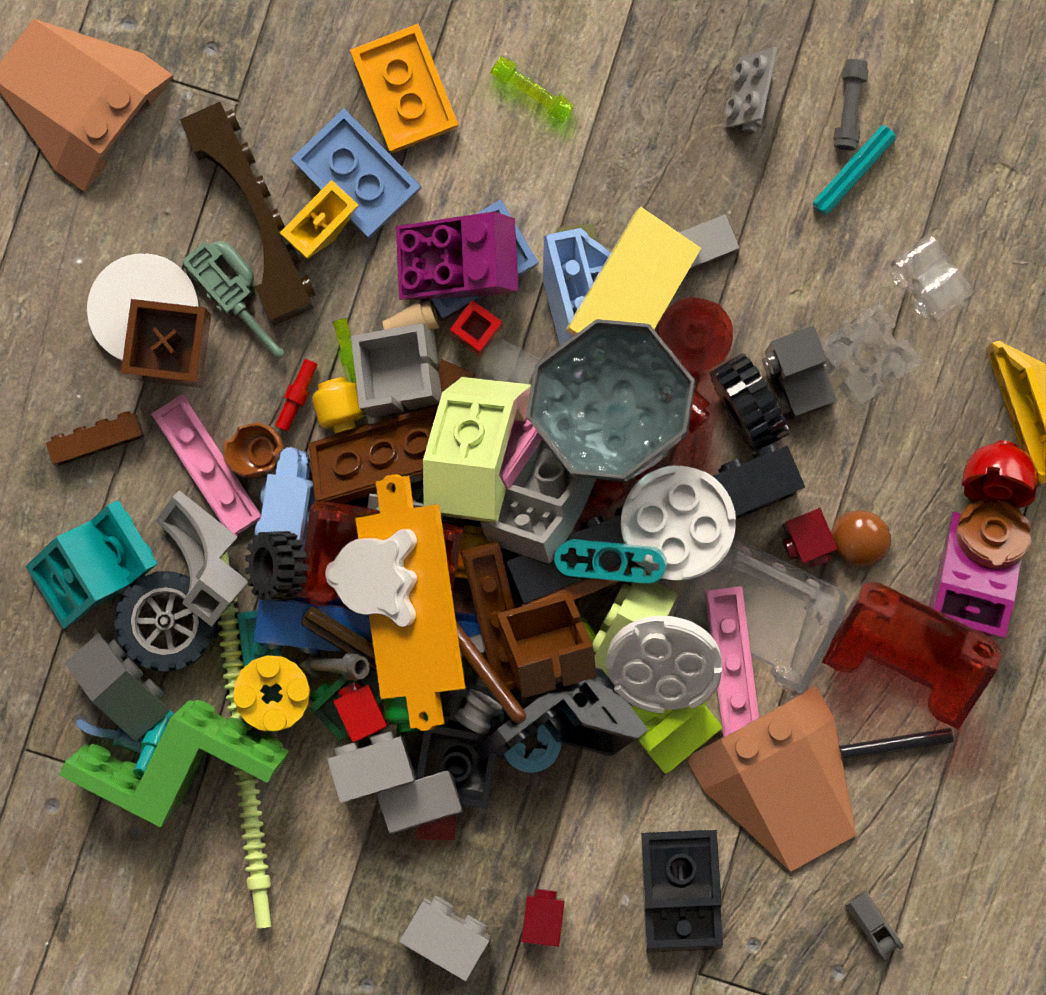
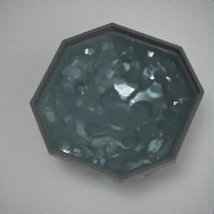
M596 319L535 365L526 417L571 476L627 482L661 461L688 435L696 382L650 324Z

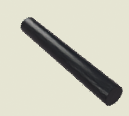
M944 728L841 745V757L843 761L952 743L953 733L951 728Z

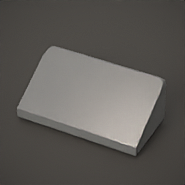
M449 771L377 792L378 801L390 834L463 812L454 777Z

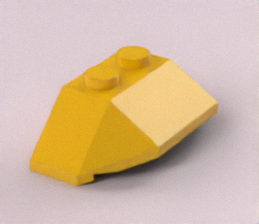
M996 341L986 347V351L1019 448L1031 456L1037 467L1038 487L1046 483V364L1001 341Z

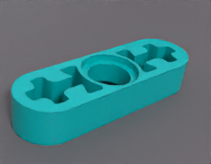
M571 539L558 547L554 557L555 565L561 573L575 577L649 584L658 581L667 569L665 554L660 549L652 546ZM571 548H575L578 556L588 557L591 555L590 549H595L596 552L592 560L594 570L588 569L589 561H579L575 568L570 567V561L564 559L563 554H567ZM605 551H614L620 556L622 563L619 570L609 572L602 567L600 558ZM628 552L634 553L632 561L638 562L644 561L647 555H651L653 562L659 563V568L654 569L651 575H648L644 567L633 566L631 568L632 574H627L626 570L629 566Z

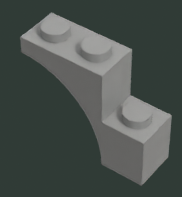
M179 490L171 498L156 519V522L175 540L188 564L190 586L182 604L212 627L248 583L243 576L221 560L222 556L237 539V536Z

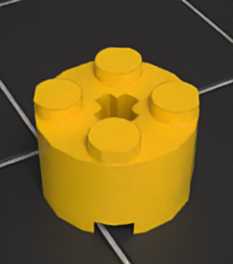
M267 655L252 660L241 670L234 685L233 698L238 713L249 725L261 731L278 732L292 727L303 717L309 705L310 688L305 674L296 663L281 656ZM275 684L280 685L282 689L278 693L283 696L281 701L277 703L272 700L269 704H266L262 700L265 696L262 693V689L266 685L271 688Z

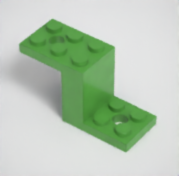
M188 700L171 716L142 778L133 773L136 766L135 763L129 761L121 762L110 756L109 750L96 744H85L64 762L59 776L161 828L180 807L206 752L268 783L282 767L290 751L283 748L282 742L270 735L260 736L248 730L249 726L245 722L233 717L227 719L215 713V708L210 704L200 700H195L194 702Z

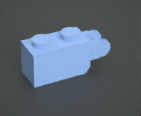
M286 447V449H282L283 451L280 452L276 475L268 474L267 481L262 487L261 520L256 524L255 535H258L259 532L291 531V533L298 535L297 540H301L303 543L300 550L306 551L307 557H312L319 508L315 504L313 482L309 480L310 458L304 451H298V449L293 447Z

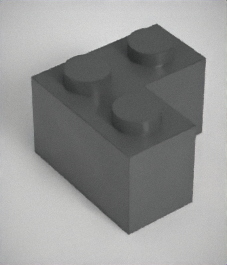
M814 325L771 341L765 350L766 357L762 359V363L768 378H775L780 392L775 393L783 414L789 413L791 420L831 406L837 401L823 366L828 360Z
M97 633L65 664L89 699L133 740L137 741L169 712L161 700L165 693L151 678L146 682L140 678L143 672L130 658H127V652L117 640L113 639L109 643L103 636Z

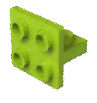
M706 702L693 709L688 706L680 709L664 710V713L650 712L633 705L631 706L648 728V731L636 740L663 773L668 774L722 729L721 723L706 707Z

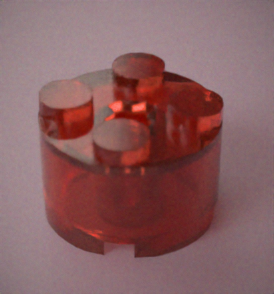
M689 297L676 302L666 311L660 322L657 334L692 377H701L708 375L710 371L716 369L724 362L732 346L733 326L728 314L719 304L701 298ZM689 330L694 334L701 333L703 335L699 342L700 345H697L695 342L689 343L686 340Z

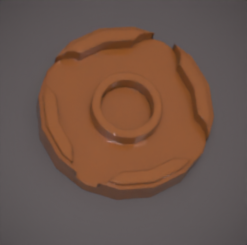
M979 499L969 504L957 521L955 533L958 545L965 555L977 564L992 569L1009 568L1019 563L1031 544L1029 533L1031 528L1029 521L1022 512L1010 503L998 500L996 503L993 501L987 502L988 499Z

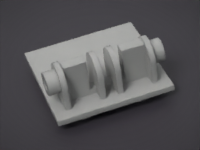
M777 47L768 48L739 58L732 74L734 80L732 95L725 106V115L727 116L726 129L743 125V131L756 133L757 127H761Z

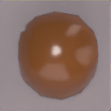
M260 422L239 426L235 435L230 440L224 442V461L232 472L248 479L264 478L276 470L278 460H280V452L284 449L283 440L274 428Z
M847 511L835 520L831 530L838 548L834 553L848 564L857 567L874 566L886 557L891 546L889 527L878 515L869 511Z

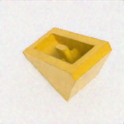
M331 180L280 234L306 259H309L335 241L359 205Z

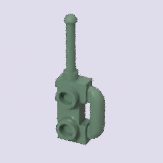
M204 241L182 260L186 271L208 291L206 296L211 301L213 299L216 300L218 303L216 307L221 313L225 311L229 315L232 312L236 317L240 316L271 351L275 359L283 358V348H279L247 312V306L243 303L252 295L249 290L254 281L251 267L230 244L218 241L209 245ZM221 257L236 272L238 277L236 276L230 280L217 266L216 263L221 260Z

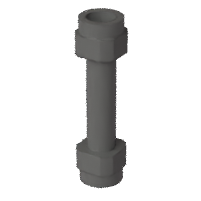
M847 59L845 67H843L842 80L847 81L842 120L841 127L835 128L833 138L835 140L834 147L840 150H856L857 143H859L860 130L855 129L861 83L867 82L869 72L867 69L868 62L864 60Z
M301 652L295 660L296 665L308 677H318L321 672L342 674L346 680L356 681L365 678L369 673L368 660L358 654L348 653L341 659L322 657L320 653L310 654Z

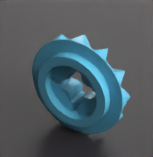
M542 724L537 730V740L546 745L547 749L534 748L532 753H529L528 759L524 758L526 753L524 751L525 745L519 742L504 753V756L514 768L528 773L539 772L555 762L560 753L561 743L556 742Z

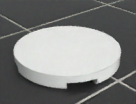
M132 254L114 261L98 275L88 296L87 317L91 331L98 343L108 353L122 361L131 299L199 307V301L194 285L178 265L154 254Z
M666 466L647 474L631 489L621 513V534L624 544L652 546L660 549L665 554L667 569L661 578L674 581L690 580L711 571L727 555L735 534V510L727 491L710 474L686 466ZM629 552L630 556L633 558L634 553ZM647 555L644 561H635L650 574L654 569L659 568V563H654L651 555Z
M652 616L628 624L614 636L608 648L606 667L608 675L615 685L614 690L621 697H624L628 703L646 711L664 713V710L680 709L688 706L693 709L707 701L719 686L722 674V656L712 636L695 623L672 616Z

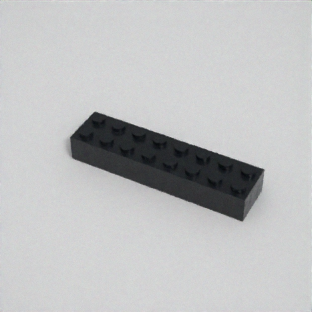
M776 443L755 451L756 454L752 455L753 460L743 463L741 457L721 465V468L718 469L719 474L712 476L724 487L730 496L736 519L792 497L805 488L788 445L778 449ZM623 506L616 509V512H614L615 517L604 521L602 515L581 523V531L568 536L566 541L577 539L624 544L621 534ZM571 548L569 553L563 554V558L569 560L570 567L575 568L579 561H589L588 569L594 570L592 560L596 550L590 549L591 555L586 557L578 556L576 549ZM605 551L600 558L601 565L605 570L622 563L620 556L614 551ZM511 552L512 560L507 561L508 571L522 604L586 579L585 577L567 576L557 569L554 559L548 564L516 552ZM628 552V555H629V564L635 562V561H632V557L630 556V554H629V552Z

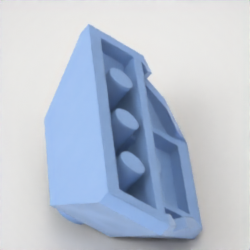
M581 228L544 236L543 283L560 346L573 337V335L565 330L611 254L600 243L590 238ZM593 350L594 357L598 358L603 356L597 351ZM577 365L573 367L574 371L579 376L582 373L581 366Z

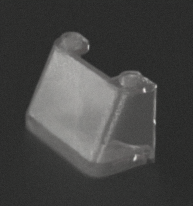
M734 537L727 555L716 567L702 576L689 580L672 617L682 618L695 623L709 633L704 591L742 586L751 656L772 666L771 674L775 678L774 682L777 686L786 691L793 692L795 690L803 694L843 620L847 596L834 585Z

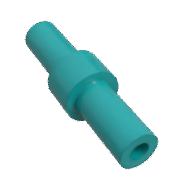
M169 710L152 727V730L146 732L141 743L142 752L133 770L136 776L142 778L171 716L174 715L172 711Z

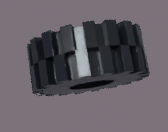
M742 353L710 371L711 382L715 387L716 394L720 397L723 408L726 409L730 420L733 421L738 433L742 435L744 442L749 445V448L754 453L789 435L786 419L782 415L783 412L780 406L775 401L774 394L769 390L767 382L761 377L759 370L753 365L751 359L747 358L746 354Z

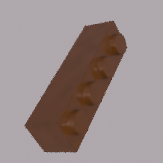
M127 411L118 414L117 419L111 421L108 419L95 422L96 426L86 428V426L78 427L73 430V434L65 436L62 433L52 436L51 441L46 442L52 464L58 467L144 438L138 415Z

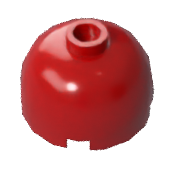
M1001 440L978 448L970 456L964 468L961 487L964 486L963 493L974 502L979 499H988L987 502L993 501L997 503L998 500L1011 503V505L1018 509L1029 506L1035 501L1038 470L1028 453L1017 447L1013 442Z

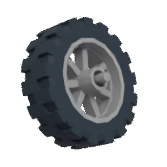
M157 571L147 576H142L124 591L121 601L118 602L114 625L115 630H117L119 644L127 652L126 654L141 666L156 671H177L189 667L207 653L212 641H214L217 621L211 627L189 608L176 614L172 613L176 595L182 599H185L190 586L189 576L172 571ZM170 593L166 611L163 612L152 597ZM146 602L156 612V618H139L141 609ZM193 613V630L191 631L177 624V620ZM139 624H156L157 628L145 640L140 632ZM173 629L189 636L183 644L176 648L171 631ZM163 630L165 631L168 649H159L151 645Z

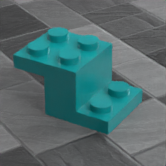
M119 500L105 506L92 520L55 537L25 567L63 629H66L76 624L93 608L123 594L129 586L140 577L145 576L158 563L153 557L151 548L143 541L135 528L131 516L124 510Z

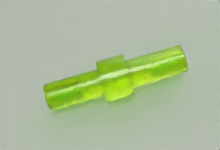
M342 318L332 322L341 348L338 354L342 366H347L351 382L356 384L351 342L352 334L347 319Z

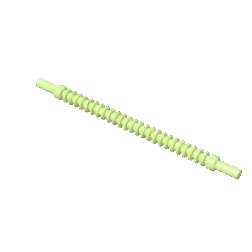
M226 552L221 560L229 565L228 552ZM236 597L233 603L221 615V620L217 622V625L222 626V631L218 635L223 636V642H220L219 645L225 649L221 653V657L226 659V663H223L222 667L227 669V673L223 675V678L228 679V684L224 688L229 690L226 700L231 702L227 710L232 712L230 717L237 718L248 725L238 713L233 698L235 682L241 672V666H244L243 661H240L242 650H239V645H241V640L237 638L240 632L236 628L238 619L235 618V613L239 612L238 608H234V603L238 602ZM238 768V770L234 771V774L239 775V780L235 784L241 788L237 792V796L242 798V802L238 803V806L243 808V813H240L239 817L244 818V823L240 827L246 831L242 835V839L247 841V845L243 846V849L248 851V856H245L244 860L249 861V866L245 868L247 872H250V877L246 879L247 889L251 890L253 895L256 928L271 927L267 888L271 887L270 876L265 874V870L269 866L263 862L267 858V854L262 852V848H265L266 844L261 842V837H264L265 833L260 832V827L264 823L258 819L262 815V811L257 809V805H260L261 801L256 799V794H259L260 790L255 789V784L259 780Z

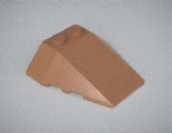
M36 19L31 21L0 62V93L54 170L85 193L107 165L103 158L145 101L152 106L173 78L171 73L143 53Z
M816 685L727 736L700 748L686 758L702 790L790 872L856 836L835 720Z

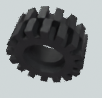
M291 531L259 532L258 535L253 536V543H249L247 549L251 553L245 556V561L249 562V568H245V573L250 574L251 578L247 582L249 587L254 586L251 592L254 596L258 595V599L265 601L290 600L298 597L297 593L302 592L303 587L300 583H306L307 579L303 575V571H308V564H303V559L307 555L306 551L300 550L303 543L301 540H297L298 535L295 533H291Z

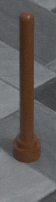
M456 621L459 647L462 655L511 720L517 724L524 722L526 713Z

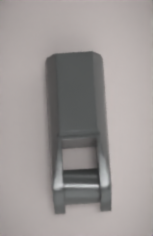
M866 890L845 903L852 917L884 961L888 959L887 954L897 947L900 950L904 948L902 942ZM884 927L889 935L877 942L872 934Z

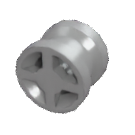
M470 689L466 695L467 703L463 708L458 709L455 718L472 731L487 735L491 729L490 721L494 716L499 715L502 706L486 694Z

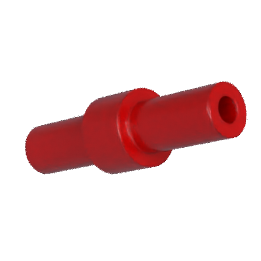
M304 359L293 385H288L283 396L286 401L275 423L276 428L285 432L289 431L299 406L304 407L309 392H307V389L317 369V363Z

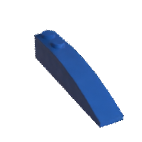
M297 593L298 597L290 600L265 601L258 599L253 642H259L265 648L281 649L283 645L298 647V650L310 654L320 653V650L342 651L301 625L303 615L311 606L316 607L373 643L369 614L354 612L342 602L340 597ZM455 612L457 623L468 637L480 634L476 614Z

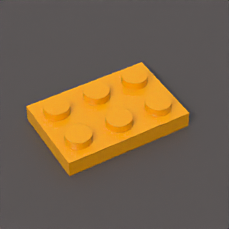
M419 24L350 49L351 56L390 154L459 128Z

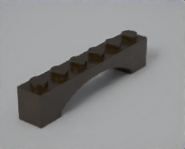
M218 102L180 119L198 160L207 158L225 171L242 190L254 211L261 233L264 253L262 284L255 286L273 326L313 309L310 298L316 296L308 276L300 278L295 265L301 262L296 249L290 243L285 245L280 231L285 228V225L278 210L270 211L265 198L271 196L263 176L254 177L250 165L256 163L248 143L240 145L235 132L241 130L233 110L225 112L221 102Z

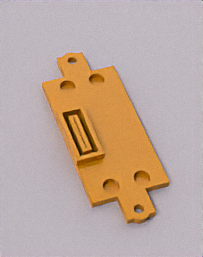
M387 475L383 480L376 481L380 514L355 518L358 539L378 538L387 540L402 529H410L415 533L417 544L404 559V567L407 570L414 571L417 576V582L409 595L416 618L412 625L401 627L386 615L379 613L369 614L381 699L406 696L410 729L418 728L421 731L434 729L437 725L444 724L440 692L465 689L440 506L435 504L414 508L409 476ZM393 484H394L395 487H396L395 493H393V491H392V485H393ZM425 712L428 715V721L424 719Z

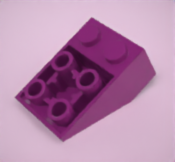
M493 211L396 226L399 300L480 297L518 292L515 218Z
M952 512L925 620L994 639L1005 638L1015 602L1021 561L1009 568L992 569L981 566L968 558L959 547L955 534L957 521L961 514Z

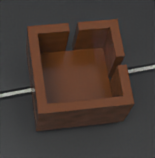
M571 593L497 613L502 646L523 698L556 689L557 682L562 681L563 686H568L597 677L593 645L584 623L581 622V616Z

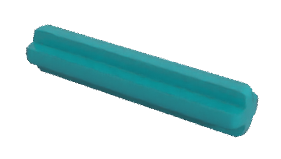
M885 125L880 126L814 199L813 207L822 215H828L895 141L896 134Z

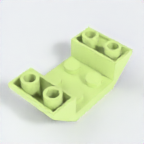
M461 377L442 392L423 458L424 506L439 504L441 516L493 523L498 522L506 492V487L499 477L513 422L514 420L525 421L531 391L530 384Z

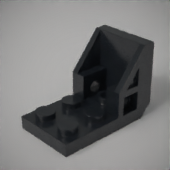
M596 668V678L568 686H563L562 681L557 683L556 689L547 691L524 709L526 713L524 722L517 724L510 719L474 749L482 760L493 752L499 758L543 724L556 742L612 756L648 731V728L625 698L621 697L614 690L615 685L605 672L600 668ZM558 709L562 710L568 719L561 718L558 714Z

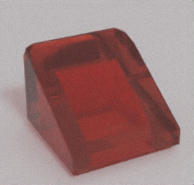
M456 814L417 826V840H455Z

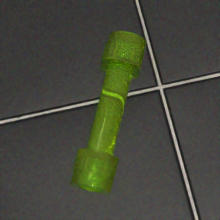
M501 56L493 66L490 74L504 85L508 82L546 107L549 116L564 123L575 105L562 94L556 97L517 70L518 64Z

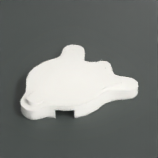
M402 529L387 540L364 538L349 542L341 550L335 561L327 565L325 576L328 584L336 590L342 602L356 613L367 615L379 613L390 617L401 627L412 625L415 621L416 613L410 602L409 595L417 582V576L414 571L405 569L404 559L417 544L415 533L410 529Z

